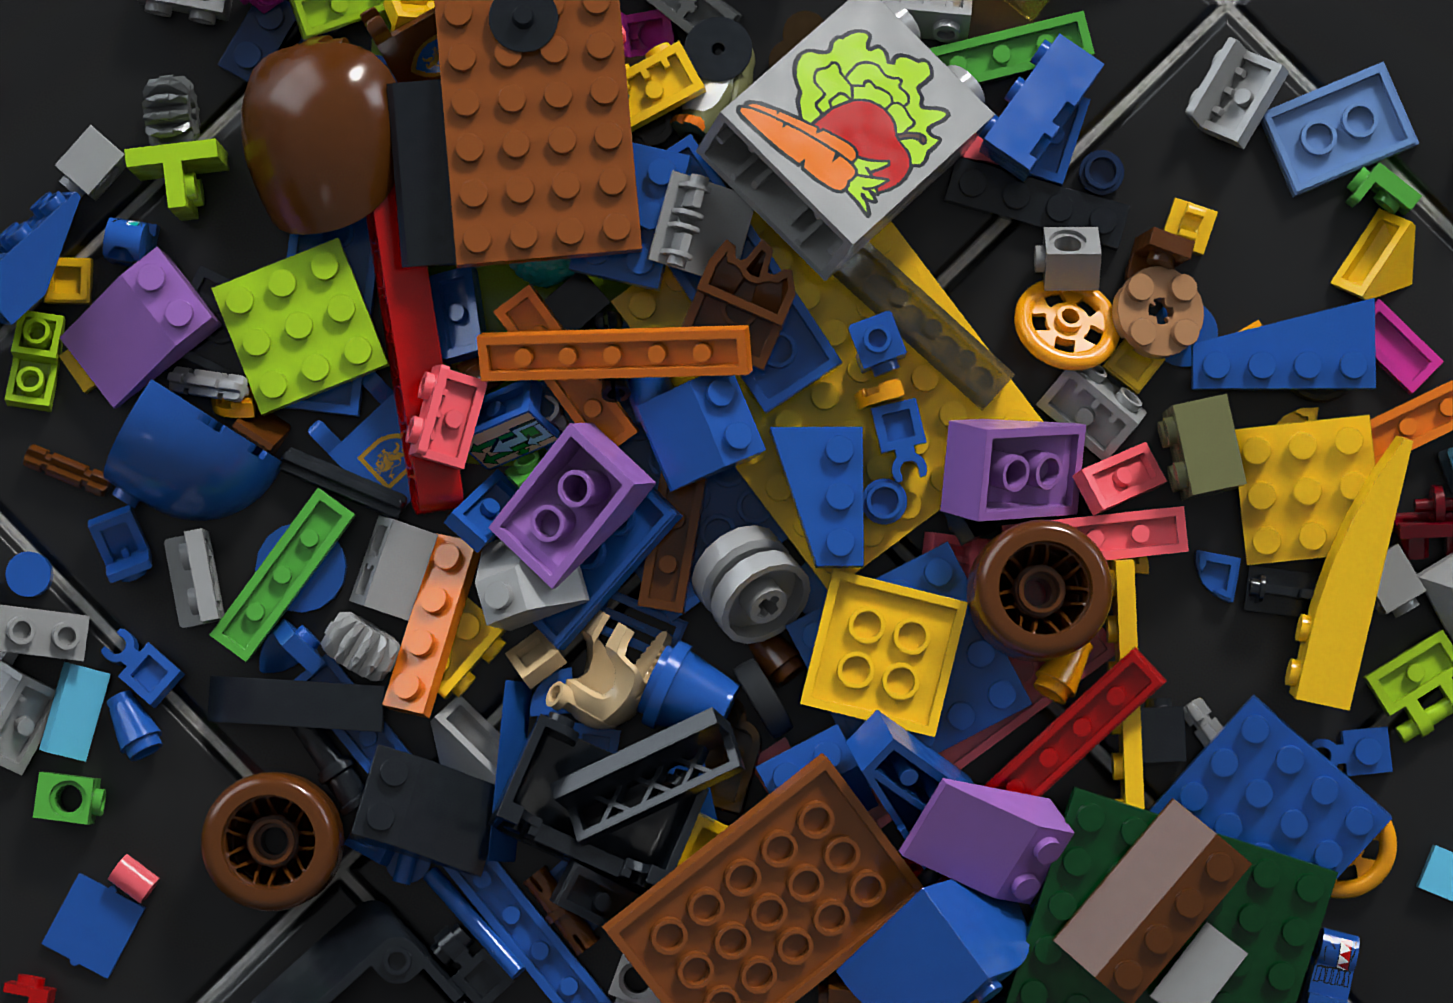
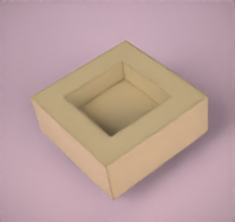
M539 629L505 653L530 689L567 663L560 651Z

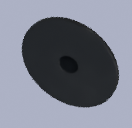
M494 0L489 11V25L495 39L505 48L515 52H532L545 46L554 36L558 25V12L553 0Z
M712 17L699 22L692 28L686 38L684 50L700 78L712 82H722L735 78L745 70L752 56V42L746 29L738 22L726 17Z

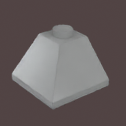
M500 539L488 543L482 549L475 585L487 626L512 631L590 601L580 566L556 589H551Z

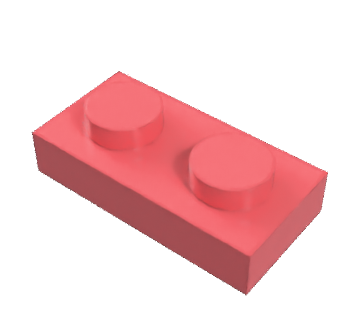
M1146 442L1081 469L1072 476L1093 516L1152 491L1167 482Z

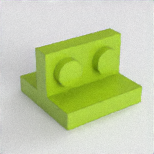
M216 138L124 149L126 167L140 181L165 178L168 209L181 221L199 219L198 207L205 205L203 184L201 179H196V174L230 170L228 152Z

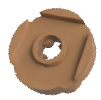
M1155 266L1145 268L1126 280L1123 287L1118 290L1114 297L1112 319L1116 332L1121 339L1125 338L1135 348L1133 351L1147 358L1163 359L1180 353L1197 341L1203 325L1204 308L1201 296L1197 291V283L1191 276L1181 274L1174 269ZM1154 301L1162 303V306L1167 310L1168 316L1163 319L1165 324H1158L1156 316L1149 315V306L1153 307L1156 305Z

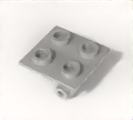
M672 170L647 259L702 277L708 261L727 239L736 246V258L740 260L754 210L734 190L711 183L708 177L698 174H691L689 176Z

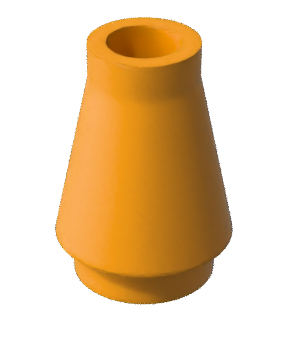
M1089 642L1081 649L1069 655L1046 661L1035 673L1037 680L1033 685L1034 688L1046 698L1059 704H1065L1069 697H1075L1093 645Z

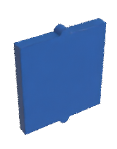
M79 873L41 944L69 958L72 966L80 964L109 979L147 907L118 893L116 886L107 887Z

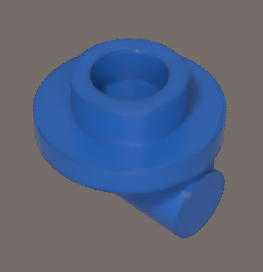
M395 852L386 868L393 877L392 881L410 885V883L416 882L425 876L429 871L431 863Z

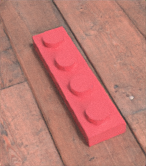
M1184 506L1052 520L1068 524L1083 532L1097 545L1106 560L1189 552ZM1017 524L1001 525V533Z

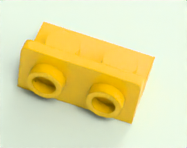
M680 41L672 45L668 42L659 44L649 50L645 55L646 59L631 67L629 64H625L632 132L706 92L705 86Z
M468 597L438 690V694L444 699H448L452 693L458 698L461 697L476 679V676L471 671L482 659L490 663L506 644L501 637L507 630L487 626L483 610Z

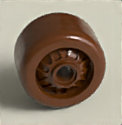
M1052 520L1023 522L1012 526L991 539L974 560L967 583L969 612L982 637L1003 654L1029 662L1054 660L1069 655L1088 644L1100 631L1108 616L1113 593L1110 569L1097 545L1080 530L1068 524ZM1029 581H1037L1045 588L1046 598L1042 605H1033L1026 599L1024 589Z
M286 772L253 774L227 787L210 807L201 833L203 861L210 878L219 890L228 898L244 907L268 912L296 907L321 893L337 873L343 857L345 843L343 823L331 798L310 780ZM273 827L282 829L288 838L287 847L280 854L269 851L265 845L266 833Z

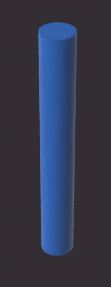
M434 867L425 874L423 880L510 978L515 979L525 970V965L437 867Z

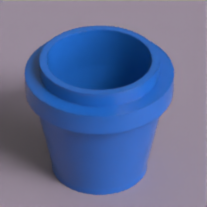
M679 641L675 647L667 645L659 657L643 691L637 712L643 714L641 723L654 730L657 726L669 728L711 707L727 719L741 685L692 652L693 646Z

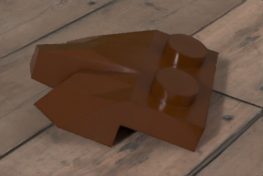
M726 239L708 261L697 286L695 297L681 327L749 325L752 366L764 371L796 295L793 272L791 269H783L775 275L767 273L773 249L763 239H761L749 256L743 260L736 258V246Z

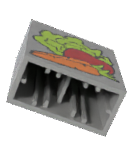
M848 0L727 105L719 113L696 150L708 165L824 281L828 280L969 149L995 115L984 104V93L978 81L968 71L959 66H946L920 40V30L913 16L904 7L892 1Z

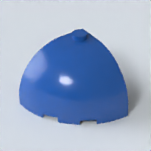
M151 379L116 437L108 455L103 476L106 481L116 486L112 495L133 508H136L141 501L149 507L174 518L208 521L235 514L259 499L277 478L281 471L279 465L282 461Z
M950 879L922 888L848 958L836 972L853 995L862 1003H971L976 999L979 1003H985L1002 990L1003 986L1000 982L1015 971L1027 958L1029 952V944L1026 942L1028 927L1018 902L993 898Z

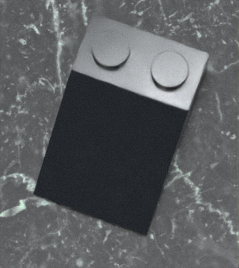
M378 744L349 839L481 878L489 852L491 827L488 825L493 811L495 784L423 757Z

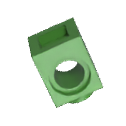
M39 772L33 818L85 825L95 824L96 816H102L104 812L106 789H100L101 779L55 772ZM70 785L78 788L82 794V803L74 812L68 811L61 802V795L64 789Z

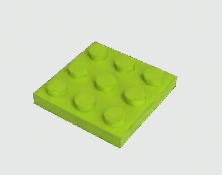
M339 238L211 288L259 411L263 416L390 366Z

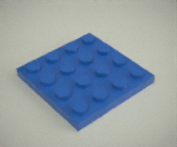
M948 541L876 578V580L967 602L968 579ZM824 606L785 626L807 669L809 668ZM968 606L936 735L932 737L908 731L937 753L1032 705L1008 656L995 649L982 637L971 618ZM829 711L846 741L866 721Z
M1254 694L1148 809L1159 814L1173 798L1214 832L1338 872L1337 878L1392 820V815Z

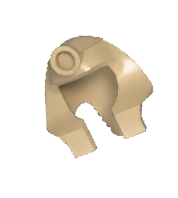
M599 610L581 631L587 647L584 674L579 678L566 679L565 684L561 681L554 683L546 695V705L554 710L562 708L570 712L576 720L585 726L594 729H614L631 720L637 713L641 696L659 657L666 646H670L672 643V637L667 631H662L657 635L655 641H652L651 645L646 648V652L641 654L636 664H633L625 655L628 643L635 632L618 622L604 647L599 640V636L610 616Z

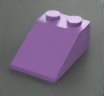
M156 247L122 273L63 333L60 339L111 406L117 409L145 387L151 379L154 380L219 329L222 324L169 255Z
M1000 419L949 420L940 511L978 522L1077 515L1080 490L1072 476L1082 469L1086 425L1081 423Z
M570 423L488 528L551 589H556L632 515L655 486L656 482L595 424Z
M942 778L899 852L909 860L993 898L1031 904L1043 884L1051 863L1060 857L1074 835V831L1069 824L1065 823L1064 817L1049 798Z

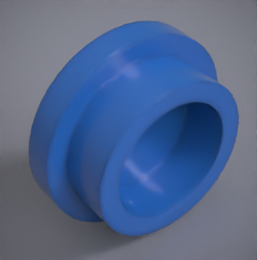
M886 478L877 479L871 482L863 492V512L874 523L881 525L894 523L902 517L906 510L907 495L903 487L894 480Z

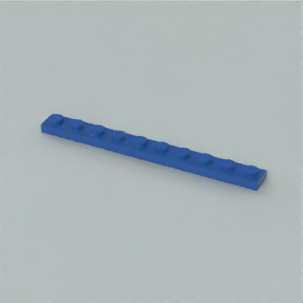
M327 654L322 657L326 663L313 675L305 670L294 679L296 681L355 684L341 665ZM386 721L384 732L332 729L367 774L378 744L412 754ZM487 856L481 878L443 867L501 940L525 965L526 971L552 1003H613L500 862L488 861Z

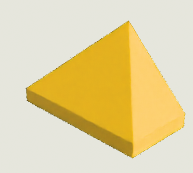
M1379 208L1330 283L1334 287L1364 300L1376 298L1412 285L1416 225L1412 221Z

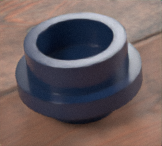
M1106 150L1091 152L1083 159L1079 167V179L1082 186L1094 195L1104 196L1113 193L1119 188L1124 178V167L1121 160L1114 153Z

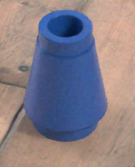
M131 690L120 692L107 700L106 703L110 709L109 712L120 752L127 754L130 761L143 759L155 753L163 746L160 739L162 731L133 696Z

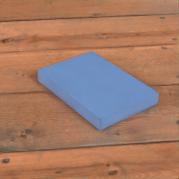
M1384 61L1268 109L1260 121L1293 198L1361 170L1363 166L1368 167L1416 147L1419 144Z

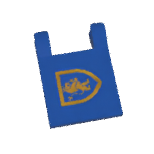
M372 372L363 377L362 385L381 404L343 441L320 420L309 427L308 433L342 469L404 494L407 497L408 504L411 501L394 391L376 372Z

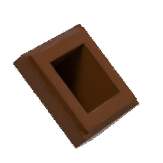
M256 406L255 417L238 418L232 425L235 432L271 455L277 453L291 431L290 424L272 413L265 416L261 415L258 406Z

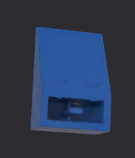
M49 191L31 206L30 210L34 214L32 217L20 225L18 222H14L0 234V324H14L46 294L81 198L76 191H57L54 194Z

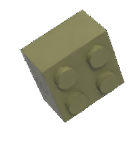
M1227 394L1172 405L1162 413L1163 421L1157 423L1159 438L1163 448L1170 447L1173 465L1167 466L1169 483L1173 493L1180 492L1181 501L1235 490L1247 484Z

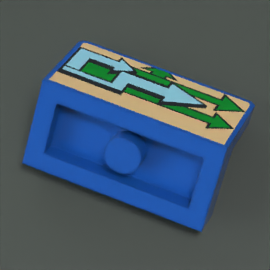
M521 380L484 396L469 454L486 469H494L555 443L559 438L560 431L540 413L542 384L537 380Z

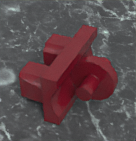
M1431 485L1429 498L1414 499V512L1396 513L1393 529L1399 536L1400 547L1408 560L1429 557V538L1444 537V553L1447 556L1453 552V497L1445 498L1442 485Z

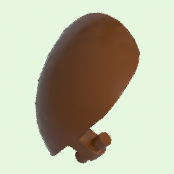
M330 35L311 37L303 43L295 44L267 55L252 70L244 94L241 110V135L245 160L258 195L273 224L280 230L290 234L324 233L358 222L372 213L384 201L395 184L386 84L396 83L388 67L374 53L361 46L349 44L348 39L345 37L333 39Z

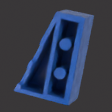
M1060 33L1053 43L1046 39L1043 41L1030 60L1036 67L1026 80L1020 76L1004 98L1009 102L1008 106L1000 117L994 115L979 134V137L983 139L979 152L1023 182H1025L1105 65Z
M770 427L769 433L789 487L815 568H862L864 566L863 427Z
M876 710L846 741L860 770L905 840L942 778L974 784L969 775L879 710Z

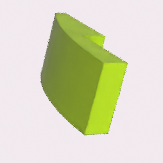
M27 311L17 320L11 348L13 361L4 399L7 406L52 412L61 361L59 355L62 354L63 347L60 337L65 330V316Z

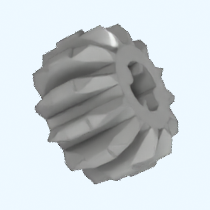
M339 612L334 621L329 623L320 644L326 654L335 659L337 663L370 681H382L388 672L393 670L401 646L385 630L352 612Z

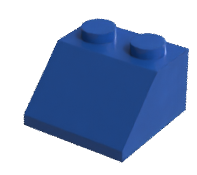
M735 375L700 376L635 407L670 492L748 462L766 451Z
M838 724L755 766L765 788L770 794L823 753L828 757L867 811L878 806L865 776L846 744V739Z

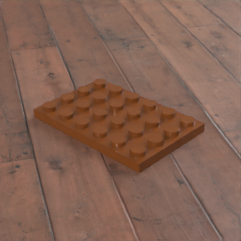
M434 0L457 268L642 252L620 0H553L558 12V25L554 36L542 48L524 53L505 48L493 36L489 25V11L494 0Z
M821 753L602 927L661 1003H795L838 969L924 886L828 757Z

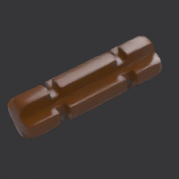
M31 444L24 456L23 465L40 473L46 471L45 475L79 489L83 486L85 491L99 497H104L111 485L110 482L104 479L103 471L95 468L91 471L88 465L55 452L52 455L50 450L36 444Z

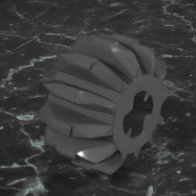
M174 74L149 79L143 90L144 100L142 102L143 119L146 126L145 133L149 135V143L155 146L197 141L200 137V109L197 104V95L194 93V85L185 76L174 77Z

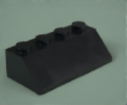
M441 79L386 84L402 268L457 266Z

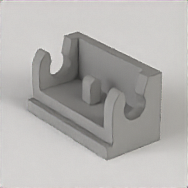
M379 515L349 601L409 621L438 535Z
M1206 922L1150 997L1158 1003H1211L1248 953Z

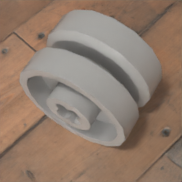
M758 525L738 527L720 536L705 549L695 565L692 576L694 593L713 614V618L721 629L733 641L744 644L763 642L786 629L785 626L795 621L805 608L811 591L808 575L789 554V551L769 528Z

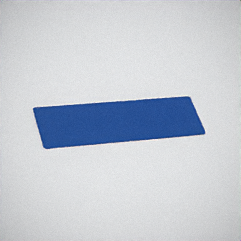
M505 681L493 811L527 741L532 689L525 682ZM491 826L488 861L515 862L517 840L502 834Z

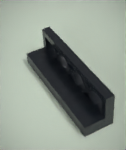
M711 707L550 783L554 800L569 812L577 842L585 846L735 776L746 769L731 723ZM724 744L729 762L715 769L704 767L703 764L710 750ZM678 765L689 768L681 785L672 789L662 785L670 769ZM638 784L648 787L640 804L632 808L622 805L630 788ZM598 803L608 806L601 822L587 828L582 811Z

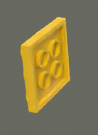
M1370 414L1235 429L1247 484L1238 488L1247 565L1326 557L1345 515L1368 475L1375 467Z
M833 569L800 704L867 720L876 710H879L907 731L935 737L968 602Z

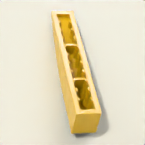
M1396 436L1368 475L1345 515L1326 556L1309 605L1308 614H1301L1299 617L1295 640L1300 641L1301 644L1297 659H1290L1285 676V685L1290 686L1289 693L1297 700L1350 711L1413 441L1410 439Z

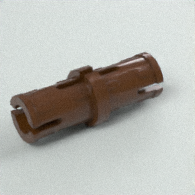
M545 865L525 880L523 884L527 886L547 913V916L544 918L549 925L555 924L575 951V955L578 956L601 938L596 935L584 918L549 900L558 882L548 870L547 865Z

